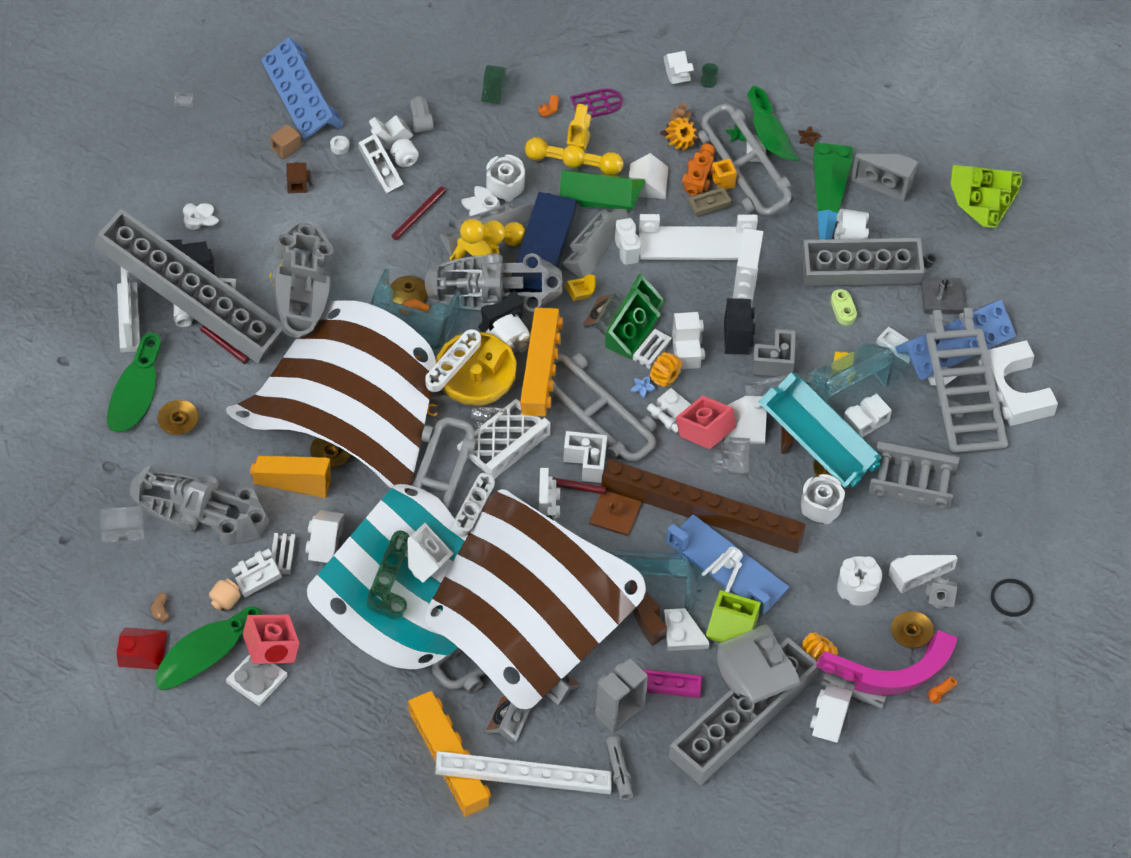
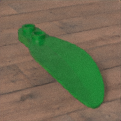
M752 86L747 96L754 111L753 124L759 140L775 155L789 160L800 161L784 129L772 114L773 109L767 94L760 87Z
M147 333L142 336L134 361L124 370L114 388L107 412V425L112 431L124 432L133 428L145 416L151 405L156 387V371L154 366L161 349L160 337L155 333Z
M250 606L228 620L207 624L183 637L171 648L161 662L156 674V686L161 690L174 688L216 664L234 648L239 639L243 638L247 616L263 615L262 611L257 607Z

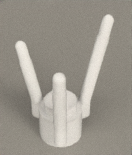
M729 547L725 553H722L715 562L702 572V576H705L710 571L712 574H715L722 566L728 569L733 567V572L725 592L729 593L737 572L742 566L740 562L743 557L741 551L735 547Z

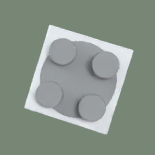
M249 654L228 676L226 683L260 706L287 678V672L274 663L253 664Z

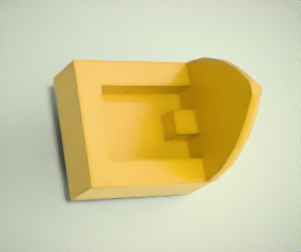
M588 274L583 278L566 282L565 288L573 302L591 298L596 289L595 275Z

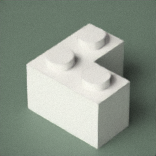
M698 312L674 313L672 343L674 355L681 360V369L701 368V360L705 359L704 348H700V344H702L701 332H703L704 326L703 320H699Z
M566 431L563 462L583 464L582 481L601 483L605 464L607 435Z
M320 510L316 516H313L308 525V533H311V539L306 544V553H309L308 560L328 563L338 550L339 538L343 532L345 514Z
M827 684L825 690L821 689L816 703V708H819L818 715H813L810 728L814 729L812 736L838 743L853 691Z

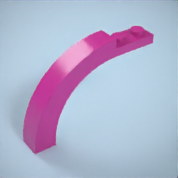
M938 630L929 642L922 659L911 667L897 671L871 669L826 651L817 659L816 667L821 668L826 673L839 675L844 680L854 681V690L873 695L906 693L923 685L946 664L955 648L958 637Z

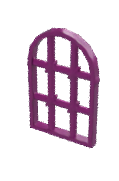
M610 88L570 96L575 111L577 104L588 103L587 111L592 112L590 114L591 118L614 113L622 105V96L619 92ZM603 92H610L613 94L605 96ZM598 93L601 94L600 97L593 98V99H589V97H588V96H590V95H594V94H598ZM618 96L620 101L608 103L606 100ZM581 97H585V98H586L584 101H580V102H576V103H575V101H574V99H577V98H581ZM602 99H603V101H604V104H603V105L594 106V107L592 106L591 103H592L593 101H598V100H602ZM619 104L616 108L610 109L612 105ZM607 108V111L595 113L596 109Z

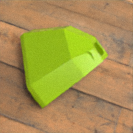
M953 165L951 187L958 206L983 227L996 228L1019 192L1022 184L1021 172Z

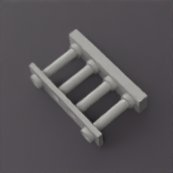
M878 441L876 451L883 458L880 460L881 465L878 478H871L868 493L932 505L937 508L950 509L953 494L947 493L950 474L956 475L960 457ZM889 462L901 465L898 483L885 481ZM909 466L921 468L918 487L906 485ZM930 470L942 473L939 491L926 489Z

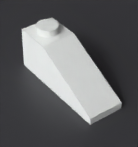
M376 134L358 143L362 156L386 194L403 185Z
M908 555L904 558L899 557L890 564L888 575L902 594L930 581L932 578H937V576L954 570L958 558L956 555Z

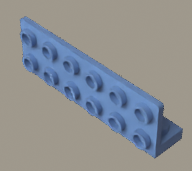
M288 37L265 55L261 61L302 138L307 140L326 124L340 129L344 126V123L338 112L326 103L305 64L308 57L302 46L291 37Z
M1002 300L989 303L972 312L974 329L981 328L984 331L987 350L1016 336ZM960 318L943 326L944 331L964 330ZM926 334L895 346L898 354L903 352L906 355L909 354L920 380L934 375ZM977 337L935 340L937 350L979 347ZM973 356L939 358L941 368H949Z
M692 515L679 528L672 524L667 529L666 543L703 571L715 562L722 553H725L729 547L737 548L695 515ZM741 551L743 555L740 560L742 566L737 572L730 592L761 602L759 614L763 616L789 590V586ZM722 566L715 574H712L711 571L707 574L726 588L734 568L728 569Z

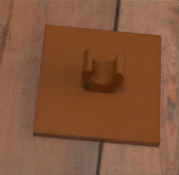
M606 491L605 495L600 494L589 524L629 536L642 502Z

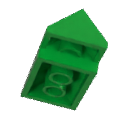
M561 170L560 196L575 199L581 207L632 210L646 181L641 178L578 170Z
M639 274L605 332V348L629 359H633V355L661 316L659 310L665 302L663 297L642 274Z

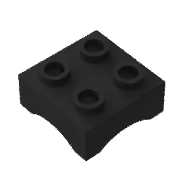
M517 292L509 293L508 297L500 303L481 307L482 323L478 326L481 332L486 333L488 329L491 331L494 328L493 323L509 314H512L514 317L518 315L521 319L524 302Z

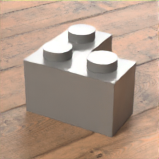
M775 329L773 345L755 344L752 374L787 377L793 372L796 331Z

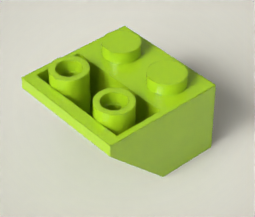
M720 590L713 608L706 638L723 642L754 629L759 616L761 602Z

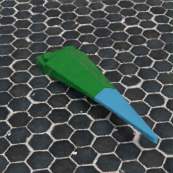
M815 142L813 169L819 240L832 239L836 218L851 168L853 146Z

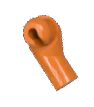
M557 95L550 96L549 105L543 104V107L542 105L538 107L541 116L548 117L557 112L559 101Z
M414 298L401 304L400 313L407 316L411 311L418 310L427 314L430 305Z
M950 676L941 684L930 689L928 692L930 702L933 704L939 703L943 695L957 686L956 679Z

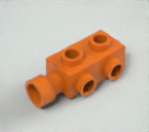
M703 144L699 153L696 152L694 158L689 159L687 165L688 174L684 173L681 184L684 185V191H687L691 196L708 191L711 181L708 178L715 173L712 163L714 162L716 149L710 144Z

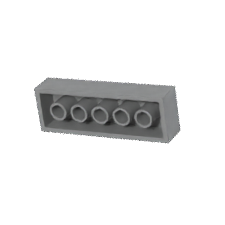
M921 238L803 240L801 247L804 286L921 284L925 273Z

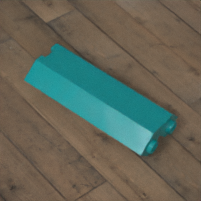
M791 372L778 387H771L758 401L833 477L840 481L844 488H850L851 486L854 488L862 480L861 478L870 471L874 472L881 465L879 461L883 457L797 373Z

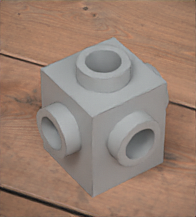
M937 576V579L932 578L931 584H927L925 590L928 603L936 608L954 607L957 582L949 581V578Z

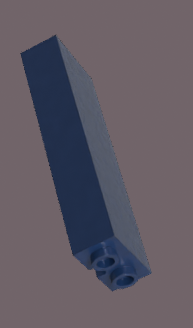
M538 192L516 263H523L524 257L533 253L538 254L543 260L550 262L557 268L559 267L576 213L575 199ZM529 258V267L535 268L538 265L537 258ZM542 272L512 273L511 277H523L524 285L523 289H509V293L513 291L517 293L542 292ZM554 276L548 280V285L551 288L554 283Z

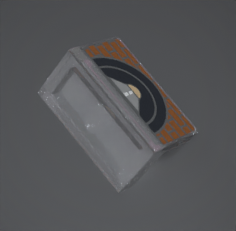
M615 293L599 297L587 316L583 327L590 328L596 326L605 336L606 330L623 302Z

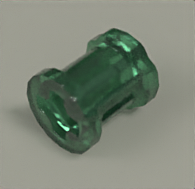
M713 63L704 64L702 66L703 76L700 83L704 87L712 88L716 86L718 67Z

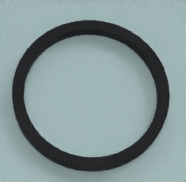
M1004 579L996 583L992 589L991 602L997 611L1006 616H1022L1033 605L1034 597L1031 589L1020 580ZM1005 583L1018 584L1028 592L1030 604L1021 612L1005 611L995 601V590Z

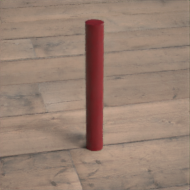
M204 325L201 327V332L243 364L249 361V357Z
M552 477V480H556L557 487L606 494V486Z

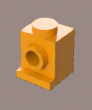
M731 159L712 163L715 171L712 177L717 187H724L725 190L735 188L737 172Z

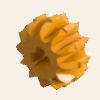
M680 117L668 123L669 127L665 129L669 133L665 137L670 139L669 145H674L676 150L680 148L685 150L688 149V146H693V140L697 139L694 132L698 130L692 128L694 122L688 123V118L681 119Z
M669 352L662 353L651 367V380L659 386L669 387L681 372V360Z
M815 632L809 633L800 646L801 649L816 661L825 651L834 655L838 654V649L834 646L833 642Z

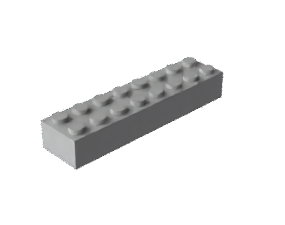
M787 638L780 644V647L788 660H791L801 684L754 704L749 702V697L744 695L739 697L730 690L670 745L668 758L700 786L818 677L819 668L816 667L817 661L791 639Z

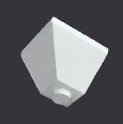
M744 396L727 405L733 408L737 427L724 437V443L765 444L767 413L758 403L763 396Z
M426 523L408 538V568L422 583L454 554Z

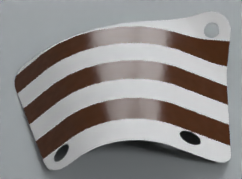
M328 301L313 331L303 337L296 338L263 387L250 398L236 405L228 406L226 411L233 419L252 429L293 430L326 440L358 458L373 470L390 488L397 484L412 485L431 391L426 387L425 379L428 372L436 365L435 356L430 345L421 335L391 313L360 301ZM340 309L337 317L328 319V314L332 310ZM419 347L425 350L428 355V361H418L413 355L414 348ZM247 411L250 415L246 418H241L236 415V412Z
M501 489L496 491L486 502L426 610L425 622L430 628L445 636L465 652L486 673L510 702L520 709H529L534 707L638 606L644 598L645 582L642 575L631 565L583 540L509 491ZM630 580H634L638 586L636 593L633 595L627 594L624 589L625 584ZM442 605L443 611L441 614L432 617L431 611L433 608ZM506 667H513L519 672L520 681L517 684H510L505 680L503 671Z

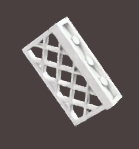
M121 267V283L117 284L120 353L136 352L140 343L137 282L130 283L129 272Z
M517 399L474 431L473 440L477 441L478 450H475L474 453L469 452L467 458L494 479L550 435V422L546 418L510 415V411L515 407L521 411L520 401ZM507 421V427H495V423ZM510 421H522V427H510ZM524 421H534L536 425L524 427ZM484 432H493L492 439H480V435ZM495 432H507V439H495ZM509 432H522V436L518 439H509ZM462 442L457 445L459 451H461ZM480 444H492V450H480ZM495 444H507V448L495 450ZM480 456H492V460L485 464L480 460Z

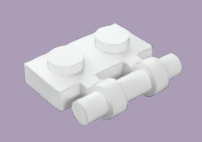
M670 388L657 399L656 404L658 407L651 403L647 410L652 413L651 416L656 420L662 421L668 430H673L678 434L676 417L691 404Z
M269 548L263 552H256L254 557L246 561L242 560L238 562L237 566L232 568L235 576L242 573L235 577L245 598L282 578L273 558L266 560L273 556Z

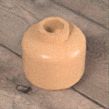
M227 578L226 580H218L209 592V597L212 600L210 604L219 611L222 608L231 610L241 597L240 587Z

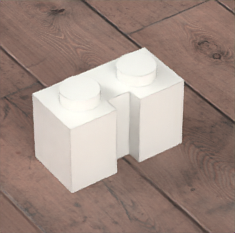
M875 394L872 397L863 399L860 403L861 406H851L844 413V420L863 438L888 423L892 410L878 394Z

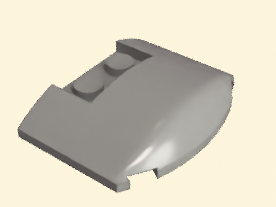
M766 624L718 644L717 661L724 681L739 697L741 695L749 697L748 700L752 704L801 684L791 660H788L775 639L773 631Z

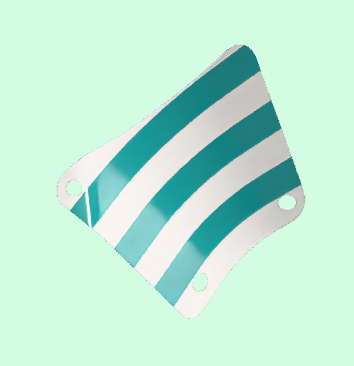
M397 484L388 491L309 583L307 588L308 599L346 638L381 662L403 669H419L430 666L459 648L445 636L430 628L425 622V614L467 536L460 537L452 531L451 526L454 518L438 497L418 487ZM404 489H414L418 491V494L410 496L405 493ZM426 523L454 554L422 583L408 568V538ZM333 598H340L344 601L347 607L344 614L339 615L333 612L330 606ZM438 605L433 608L431 616L436 617L440 615L443 611V606ZM426 654L434 656L427 663L418 662L419 658Z

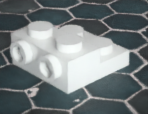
M540 468L539 512L555 521L556 518H560V506H556V500L560 501V488H556V480H552V476H548V468Z

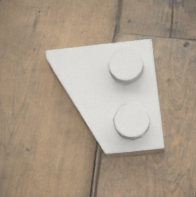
M686 609L664 610L668 651L709 649V641Z

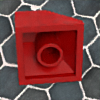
M125 627L118 640L116 652L118 666L158 670L164 659L168 631Z

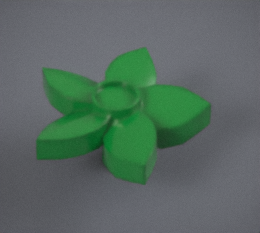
M736 124L734 129L726 130V133L731 135V142L737 138L740 141H745L744 135Z

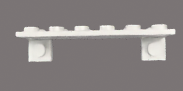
M640 214V259L738 260L743 229L756 230L757 215H738L736 227L659 226L660 214Z

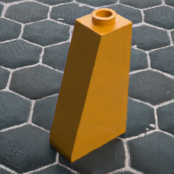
M258 456L256 463L251 465L250 475L253 476V484L326 498L331 484L330 458Z

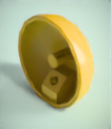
M479 332L481 335L480 347L474 352L473 357L471 356L442 388L451 399L464 405L482 406L496 402L506 395L511 388L516 376L517 362L511 347L493 334ZM463 334L455 336L444 344L437 355L436 364ZM468 338V344H469V342H470L471 340H474V341H475V338H473V339H469V338ZM457 350L454 352V355L462 357L465 355V352ZM444 364L441 368L445 371H449L453 368V366L450 364Z

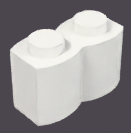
M631 218L617 220L615 243L620 249L621 261L625 265L639 263L641 242L636 234L634 221Z

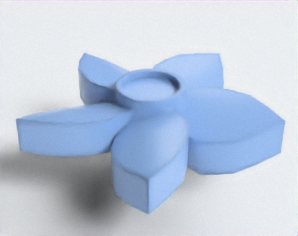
M645 377L643 380L634 378L636 386L631 389V392L640 391L641 397L644 398L647 392L655 390V387L650 383L649 377Z

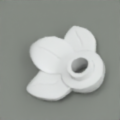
M475 186L474 197L461 200L463 206L470 210L469 216L500 206L497 197L492 195L488 189L480 186Z
M188 203L183 208V214L185 215L184 223L191 230H197L201 225L213 226L219 222V219L212 216L214 207L211 204L202 203L195 206L192 203Z

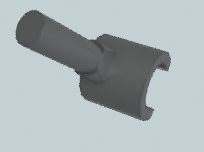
M928 253L926 256H923L924 267L931 268L937 258L935 254Z

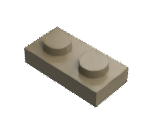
M724 187L688 198V204L695 217L729 207L732 202Z

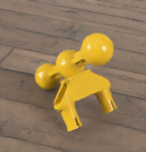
M577 104L574 120L569 124L567 147L565 149L548 146L547 142L540 137L529 139L525 145V154L533 161H540L545 157L562 160L569 168H578L583 164L600 167L604 174L617 175L623 168L622 157L615 152H608L603 156L585 153L590 139L589 125L591 115L587 114L588 106Z
M477 219L465 220L460 227L461 238H458V245L449 259L464 258L467 252L473 257L499 254V246L497 244L504 241L509 246L521 245L526 230L518 222H510L503 226L502 223L496 220L488 221L484 225Z

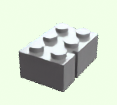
M631 658L625 663H619L615 667L614 673L604 675L598 681L595 716L612 733L645 708L648 675Z

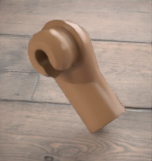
M162 592L158 593L150 610L156 620L165 622L169 618V613L165 611L163 606L168 596Z

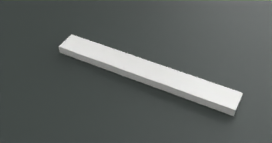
M439 751L436 754L435 774L602 794H610L612 790V771Z

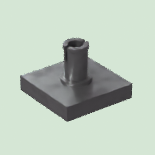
M961 278L922 279L921 288L924 314H933V310H941L942 314L963 313L964 301Z

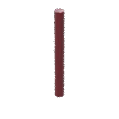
M439 187L391 235L392 238L398 240L446 192L445 188Z

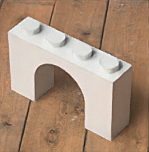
M744 228L736 269L733 298L751 299L752 307L763 231Z
M1027 340L988 350L1001 413L1009 426L1055 415L1058 403L1051 388L1021 393L1010 388L1004 380V377L1009 373L1032 367L1034 354ZM981 358L978 362L979 366H983Z

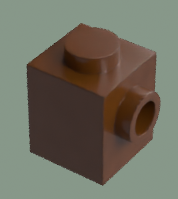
M306 162L286 163L288 193H307V182H311L310 170H306Z

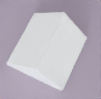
M651 153L630 163L629 177L641 178L646 181L639 197L666 199L668 166Z

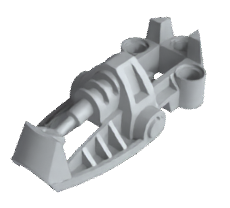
M300 221L293 223L284 233L278 236L273 254L277 258L283 259L282 266L276 265L273 268L271 275L275 288L276 305L281 318L282 332L288 336L298 338L313 331L324 311L331 279L330 276L321 275V269L329 264L334 251L333 246L328 242L327 237L317 225ZM294 248L309 251L308 257H306V254L297 256L296 265L294 264ZM309 305V317L300 316L301 312Z
M531 253L526 255L523 263H503L502 255L487 254V256L460 258L430 268L425 278V289L430 299L458 308L481 310V307L485 305H493L505 300L509 293H505V289H523V277H504V273L542 272V292L517 293L524 302V307L528 311L533 312L535 308L529 306V299L536 297L538 299L536 308H542L543 305L550 303L562 293L563 280L562 271L550 262L543 260L538 254ZM531 257H535L538 260V265L535 268H531L528 265V260ZM441 272H469L467 278H458L457 280L441 278ZM553 276L558 280V285L555 288H551L548 285L549 278ZM447 286L467 288L469 295H441V289H447Z
M149 465L136 474L131 482L130 496L142 509L164 522L188 531H195L199 522L209 525L215 533L219 534L221 543L227 546L261 539L269 524V519L253 488L250 486H241L237 489L235 495L218 489L220 483L213 476L203 475L202 478H195L170 472H155ZM158 486L163 487V490L170 491L171 499L145 494L148 489ZM232 505L237 506L239 512H241L237 520L227 517Z

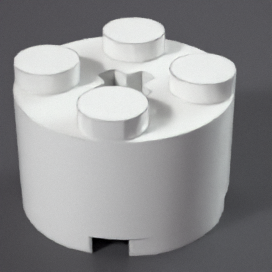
M513 155L492 158L488 162L486 170V188L491 194L499 199L512 201L522 193L525 187V169L522 161Z
M840 209L836 218L838 224L837 228L834 229V239H867L869 229L866 228V224L868 223L869 213Z
M512 314L506 315L493 323L494 328L491 331L489 329L486 331V333L493 334L508 344L513 353L517 351L524 352L529 348L528 342L530 341L531 333L518 315L515 317Z
M827 474L809 478L803 487L801 498L802 514L815 522L832 523L841 513L845 491L840 481Z
M856 556L843 561L837 581V591L841 598H845L850 601V604L857 606L867 605L873 601L879 592L882 580V571L873 557Z

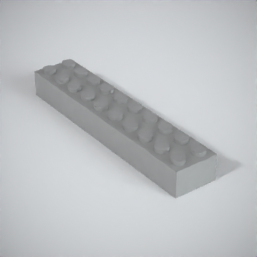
M120 209L97 235L94 248L257 364L282 333L280 321L124 210Z

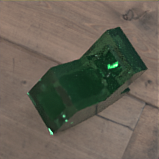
M486 66L481 102L501 104L502 90L505 87L506 67Z

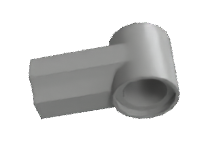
M421 96L414 97L410 101L414 133L433 131L432 115L429 114L426 99Z

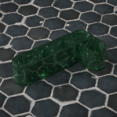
M402 530L396 531L392 535L366 600L367 607L371 611L395 620L402 618L407 609L405 598L390 592L408 549V538L410 536ZM400 539L403 542L400 546L399 551L395 550L397 542ZM394 558L398 564L390 565L387 559ZM387 577L390 583L382 584L379 578ZM379 596L382 602L374 603L371 597ZM399 604L402 607V610L398 612L394 611L391 608V605Z

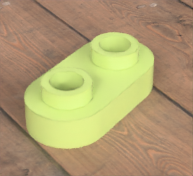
M835 290L831 295V305L836 319L840 324L851 325L856 321L857 316L852 297L846 290Z

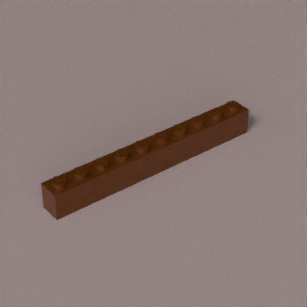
M611 459L608 460L602 474L601 486H606V491L688 518L695 515L706 524L796 554L804 537L805 523Z

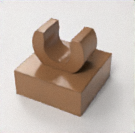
M679 103V108H673L669 122L680 117L681 119L688 118L689 123L692 112L686 111L687 104Z

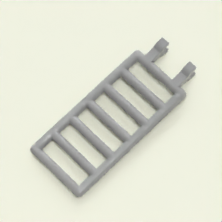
M964 308L963 313L959 314L964 330L944 331L941 310H933V315L929 316L933 332L927 333L926 339L950 451L952 453L1007 448L1008 441L984 331L981 328L974 329L972 308ZM977 337L979 346L974 348L937 350L935 340ZM980 355L983 365L941 369L939 358ZM985 374L987 383L985 385L945 388L943 377ZM989 393L991 403L950 407L948 404L947 396ZM993 411L995 422L953 425L951 415ZM997 430L999 441L957 444L955 433Z

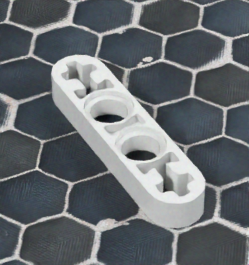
M470 329L464 332L428 372L425 379L428 390L432 392L440 391L480 347L481 335L478 331ZM468 338H469V339L475 338V341H474V340H471V341L469 342V344H468ZM462 350L465 352V355L457 357L454 355V352ZM444 364L453 366L449 371H445L441 367ZM438 378V383H431V380L435 381Z
M481 473L471 487L451 526L452 531L460 537L467 536L495 485V480L490 474ZM483 482L486 483L484 489L480 488ZM472 494L479 495L482 501L475 500ZM465 508L471 509L474 515L466 513ZM464 520L466 521V523L462 528L460 525L461 522Z

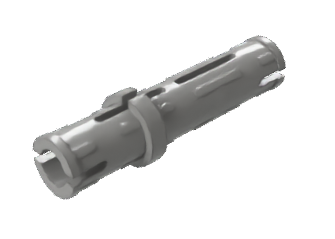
M825 673L821 682V686L824 687L830 684L853 691L852 698L882 709L886 696L867 694L854 690L855 684Z
M617 736L609 737L606 740L614 771L613 781L617 784L620 800H630L633 798L630 785L631 776L626 769L620 739Z

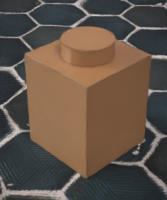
M287 124L270 136L271 149L282 159H285L301 148L300 133Z

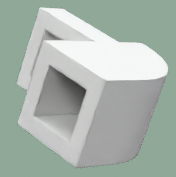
M685 51L667 54L663 57L666 72L672 84L691 81L690 72L693 71L692 63H687Z
M397 115L385 124L376 117L369 121L372 126L371 132L373 135H377L384 149H391L392 145L399 139L409 140L413 136L406 122Z

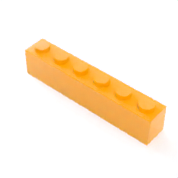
M535 308L520 401L522 415L546 417L547 409L551 408V396H549V393L553 392L554 381L551 379L552 376L556 375V364H554V360H558V348H556V345H560L561 333L558 332L559 329L563 328V317L559 316V309Z
M429 691L408 700V712L435 762L437 751L470 755L467 749L464 750L462 748V740L459 733L453 731L449 715H445L442 711L443 705L439 697L435 698L433 692ZM443 775L464 817L489 807V797H491L487 785H482L480 779Z

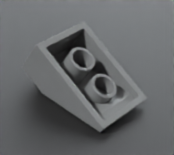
M856 154L851 181L905 201L913 186L918 161L900 154Z

